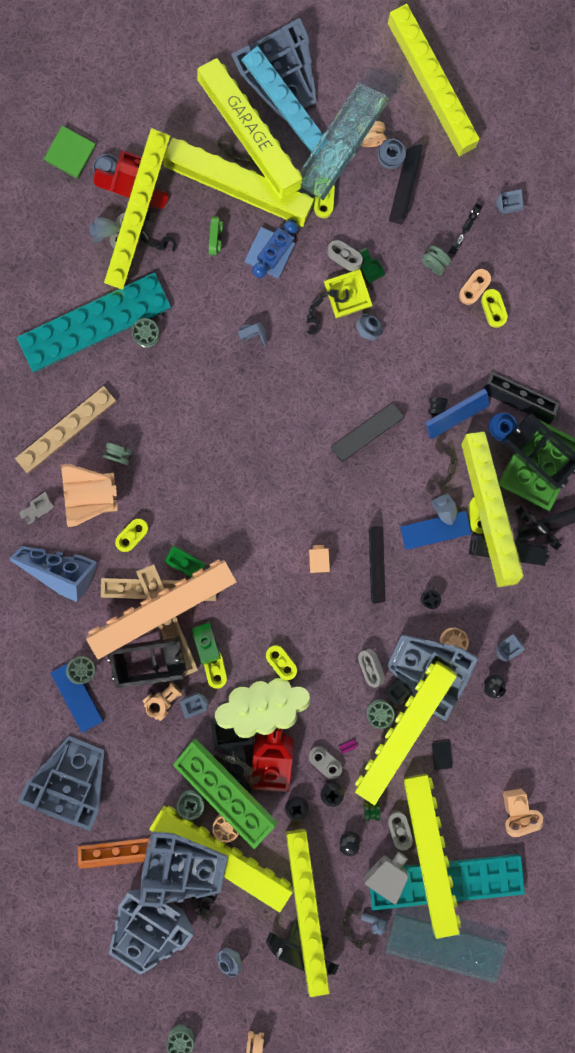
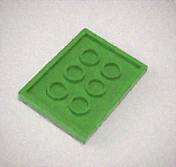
M542 422L575 452V438ZM536 432L521 451L528 457L544 437ZM546 441V444L542 445L531 458L551 478L569 460L549 441ZM514 454L499 481V487L546 511L551 510L560 491V488L552 490L549 485Z

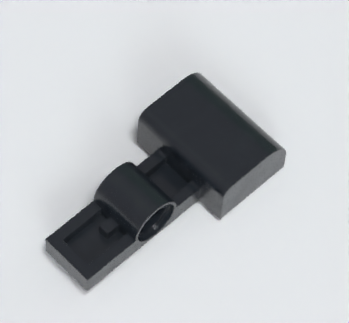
M212 719L210 722L214 749H224L227 771L250 794L244 745L253 744V736L249 738L239 737L235 733L234 728H222L217 724L216 719Z

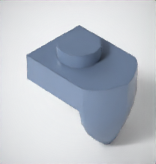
M522 189L505 193L500 192L496 199L497 209L502 214L523 211Z
M96 217L92 224H90L89 232L90 236H93L94 243H101L105 237L117 233L120 227L110 219Z
M257 323L252 326L247 324L240 328L241 331H238L241 342L259 335L264 347L267 346V335L263 323Z
M449 494L432 500V507L440 519L448 525H453L457 518V507Z
M513 633L496 646V655L503 661H509L526 648L515 633Z
M195 693L179 700L185 719L206 712L209 705L208 699L201 693Z

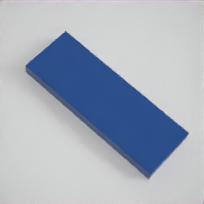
M483 389L425 422L430 439L435 438L489 407L487 391Z
M466 511L457 513V518L453 525L444 523L439 517L400 527L405 550L471 534Z
M66 664L50 674L80 731L83 733L104 720L85 684H75L67 678Z

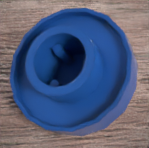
M498 413L490 419L488 431L495 440L504 441L516 428L517 422L511 414Z

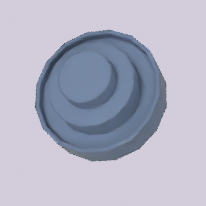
M396 139L385 140L377 152L379 163L387 169L398 168L406 157L404 145Z
M110 154L99 156L93 164L94 174L96 168L115 174L118 159Z
M362 314L356 321L357 330L360 336L365 339L374 341L383 334L381 323L370 314Z
M223 948L217 954V963L223 973L230 977H236L242 971L241 956L237 951Z

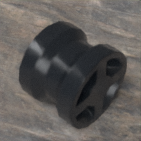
M429 398L430 408L428 409V414L439 415L446 411L445 406L448 404V399Z
M426 590L421 595V603L428 609H436L441 604V596L434 590Z

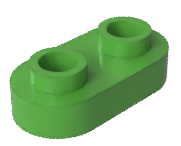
M212 216L209 255L217 256V253L221 252L222 240H219V233H223V221H220V217Z

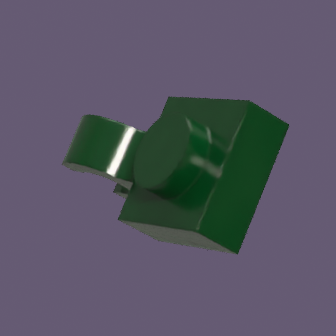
M366 247L359 251L363 257L362 262L364 264L360 270L368 285L386 275L377 257L371 260Z

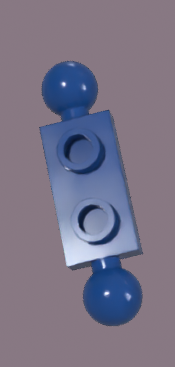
M287 220L284 223V230L278 227L257 256V260L260 262L256 263L252 268V273L255 277H265L268 272L267 266L273 270L294 241V237L291 235L297 233L299 229L296 220Z

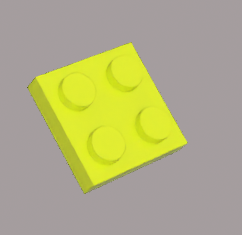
M360 269L324 281L326 292L339 290L338 296L340 300L346 297V289L349 290L351 295L346 303H336L334 301L335 298L328 295L336 319L372 307Z

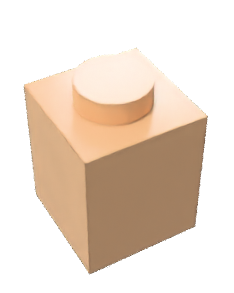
M313 545V549H309L310 573L330 572L329 548H324V545Z
M522 789L503 792L505 809L510 816L530 813L527 794Z

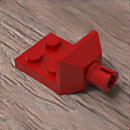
M276 728L270 734L255 736L251 789L289 792L293 739L282 733L283 729Z

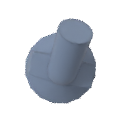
M362 913L361 920L373 924V934L381 935L388 929L386 927L388 925L387 920Z

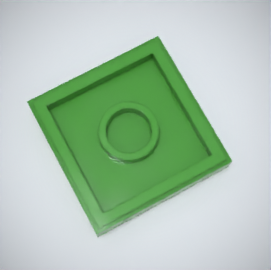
M61 126L44 160L79 179L97 146L95 143Z

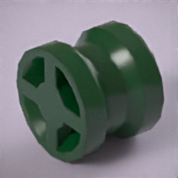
M377 801L375 805L364 802V820L375 819L380 821V802Z

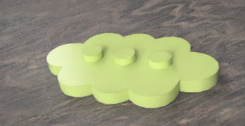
M276 678L268 684L258 681L253 683L250 688L238 687L234 689L229 695V703H225L217 708L215 719L220 727L225 729L234 728L235 733L242 738H249L257 732L267 735L276 728L287 729L292 727L297 720V713L309 707L310 695L305 688H291L290 683L282 678Z

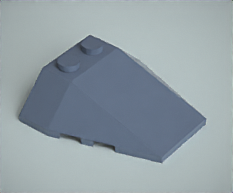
M300 18L263 39L231 54L241 76L282 120L285 119L242 62V58L256 46L259 47L304 109L317 102L311 68L312 61L309 52V37Z
M402 635L387 668L403 685L406 684L413 691L412 694L414 696L417 693L415 688L419 681L426 679L428 674L425 672L431 663L435 664L438 660L457 672V677L433 713L447 721L463 694L477 666L479 657L460 647Z
M68 736L47 762L26 783L18 803L91 832L99 813L104 750Z
M153 832L148 839L142 869L140 906L162 907L166 906L165 903L177 901L179 903L183 902L186 898L195 896L200 898L220 893L228 858L227 855L174 833Z
M129 890L118 907V916L115 922L109 955L141 975L158 965L159 961L171 957L172 953L184 949L194 936V931L185 911L172 902L165 903L166 906L162 907L140 906V890Z

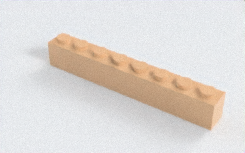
M218 559L209 564L210 568L205 571L200 569L192 574L193 577L187 581L184 578L175 583L176 587L170 590L168 588L163 589L158 593V597L145 599L140 603L142 606L136 609L134 607L127 609L123 612L124 616L118 619L113 617L106 622L107 625L99 628L97 626L90 630L86 640L97 659L104 657L236 583L226 562Z

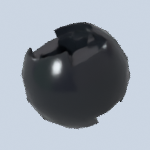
M490 675L486 677L483 683L485 684L484 692L490 698H500L504 696L507 690L505 689L506 680L500 675Z
M333 782L324 785L320 792L322 802L330 807L340 805L345 795L341 785ZM330 791H334V793L337 794L334 795L333 799L330 798Z
M291 797L285 804V813L291 820L300 821L309 812L308 803L302 797ZM298 805H300L301 811L299 812L297 810L294 812L293 806L297 807Z
M352 831L344 832L340 838V852L345 856H355L360 848V837Z

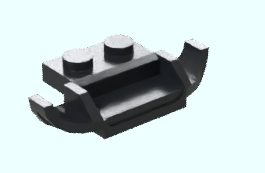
M293 922L286 939L269 932L266 944L274 956L305 972L298 923ZM321 934L324 952L329 938ZM325 959L327 975H336L339 965Z

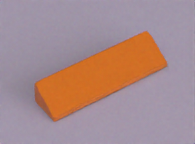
M149 838L78 846V866L80 869L144 862Z

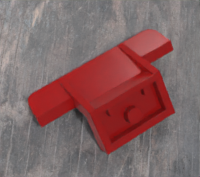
M121 150L115 174L98 168L95 169L93 179L95 186L130 198L142 157ZM154 189L149 205L159 209L164 208L169 194Z

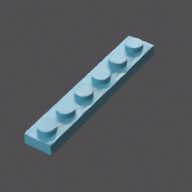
M256 46L244 56L242 62L314 157L329 144L327 139L259 47Z

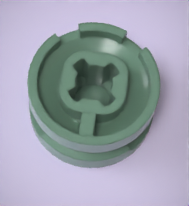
M430 246L427 251L428 253L424 254L421 258L423 260L422 263L427 268H431L433 273L442 275L445 272V267L449 266L452 261L441 249Z
M143 318L134 323L132 337L139 346L150 348L158 343L160 330L154 321Z
M111 443L106 444L107 450L103 453V458L129 465L130 461L128 458L132 455V450Z
M84 656L72 659L66 667L67 678L75 684L87 683L95 674L94 663Z
M375 700L367 707L366 715L373 727L384 729L392 724L394 710L387 701Z
M190 789L184 791L177 802L179 815L187 820L197 819L204 810L205 799L197 790Z
M178 1025L172 1028L168 1035L167 1051L169 1053H192L195 1041L192 1029L185 1027V1025Z

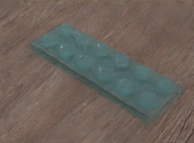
M359 82L357 83L301 168V188L321 200L325 199L389 102V98L386 95Z
M395 913L385 946V953L497 984L507 946L505 943L459 931V935L436 939L432 923Z

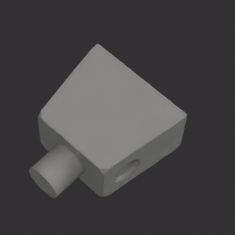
M400 852L396 854L393 860L384 855L363 877L364 884L396 905L409 876L407 870L403 868L408 858Z

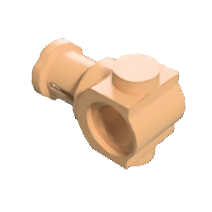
M170 682V686L162 693L158 692L154 696L149 694L143 700L146 712L150 717L161 721L169 714L166 710L171 707L170 703L178 696L183 695L179 687L173 682ZM151 704H159L160 711H153Z

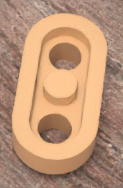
M478 269L472 274L459 292V298L462 303L471 305L481 296L491 281L490 273L487 270ZM481 277L483 283H478L477 278ZM469 292L471 293L472 297L467 298L465 294Z
M529 810V814L509 817L505 823L507 833L512 837H520L540 830L544 824L542 814L537 810ZM513 827H518L519 829H518V830H513L512 828H513Z

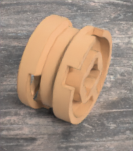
M372 121L358 127V133L361 136L360 145L362 147H375L387 140L386 135H384L385 124L380 121Z
M448 628L441 634L440 643L467 650L469 639L464 631L458 628Z
M221 814L215 818L213 824L214 836L221 842L235 840L239 833Z
M253 1031L248 1032L246 1053L263 1052L264 1033L254 1034Z

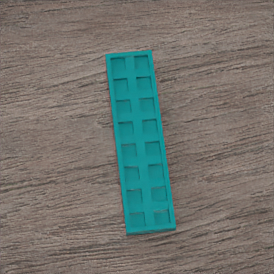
M154 272L125 286L123 289H118L16 338L32 372L35 373L133 327L134 323L140 319H150L171 309V306Z
M520 854L448 861L449 868L446 869L448 876L451 875L453 887L450 889L451 894L455 895L456 902L525 895ZM420 864L403 866L409 876L396 905L369 887L372 910L428 905Z

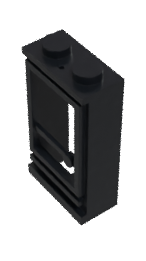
M532 413L526 415L502 443L504 447L549 485L552 490L562 489L569 481L567 478L571 474H575V452ZM538 432L544 439L540 440V444L527 457L521 449ZM546 441H549L569 459L553 478L531 460L541 446L546 444Z
M471 536L468 554L490 558L485 537ZM514 541L519 562L545 566V563L548 562L550 552L547 551L548 546Z
M179 636L127 644L107 654L108 663L112 667V680L115 682L116 688L183 679L187 674ZM163 647L168 671H158L160 667L156 662L154 648ZM150 649L155 673L128 676L123 653Z

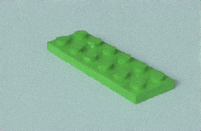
M197 739L189 744L173 766L253 849L278 824Z

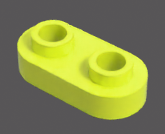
M328 178L320 179L315 187L314 212L319 218L323 219L331 216L334 206L335 186ZM325 187L328 189V192L324 193L321 189ZM322 206L327 208L325 212L320 210Z
M489 289L485 291L481 297L485 316L490 326L499 328L506 323L508 318L502 297L497 290ZM491 297L493 299V303H489L487 301V298ZM494 315L499 316L500 320L495 321Z
M473 497L469 502L470 528L474 533L482 534L484 533L483 528L477 526L478 521L481 520L475 497Z
M142 519L133 520L117 536L115 544L118 550L122 552L131 551L147 535L149 531L147 522ZM137 525L142 526L143 529L141 532L136 531ZM124 539L129 540L128 546L123 545Z
M273 645L269 647L266 652L267 661L282 679H293L297 674L295 663L281 646ZM274 651L279 653L278 658L272 657ZM286 666L291 668L289 673L284 672Z
M220 652L221 659L215 663L204 664L208 683L216 689L222 688L227 681L225 665ZM220 675L221 680L215 681L214 676Z

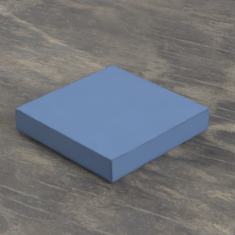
M260 227L245 259L246 264L254 266L260 262L257 260V256L272 237L273 232ZM292 242L273 270L267 266V274L278 279L280 278L295 246L294 242Z

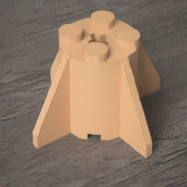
M70 464L61 465L67 527L77 526L103 512L118 511L117 500H113L117 497L116 485H112L115 484L114 473L101 474Z

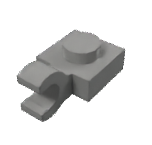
M44 492L30 502L31 506L23 509L20 512V516L22 519L29 516L26 518L27 524L33 523L36 516L39 518L54 508L50 496Z

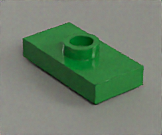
M174 545L164 563L191 578L194 572L200 569L204 571L207 565Z
M210 622L192 628L202 665L221 659Z

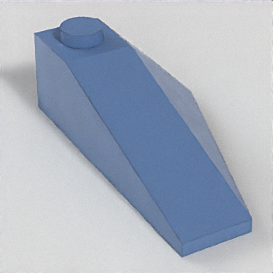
M21 546L10 557L13 563L55 592L76 602L88 590L98 562L82 555L74 554V557L63 556V552H57L54 555L45 553L44 549Z

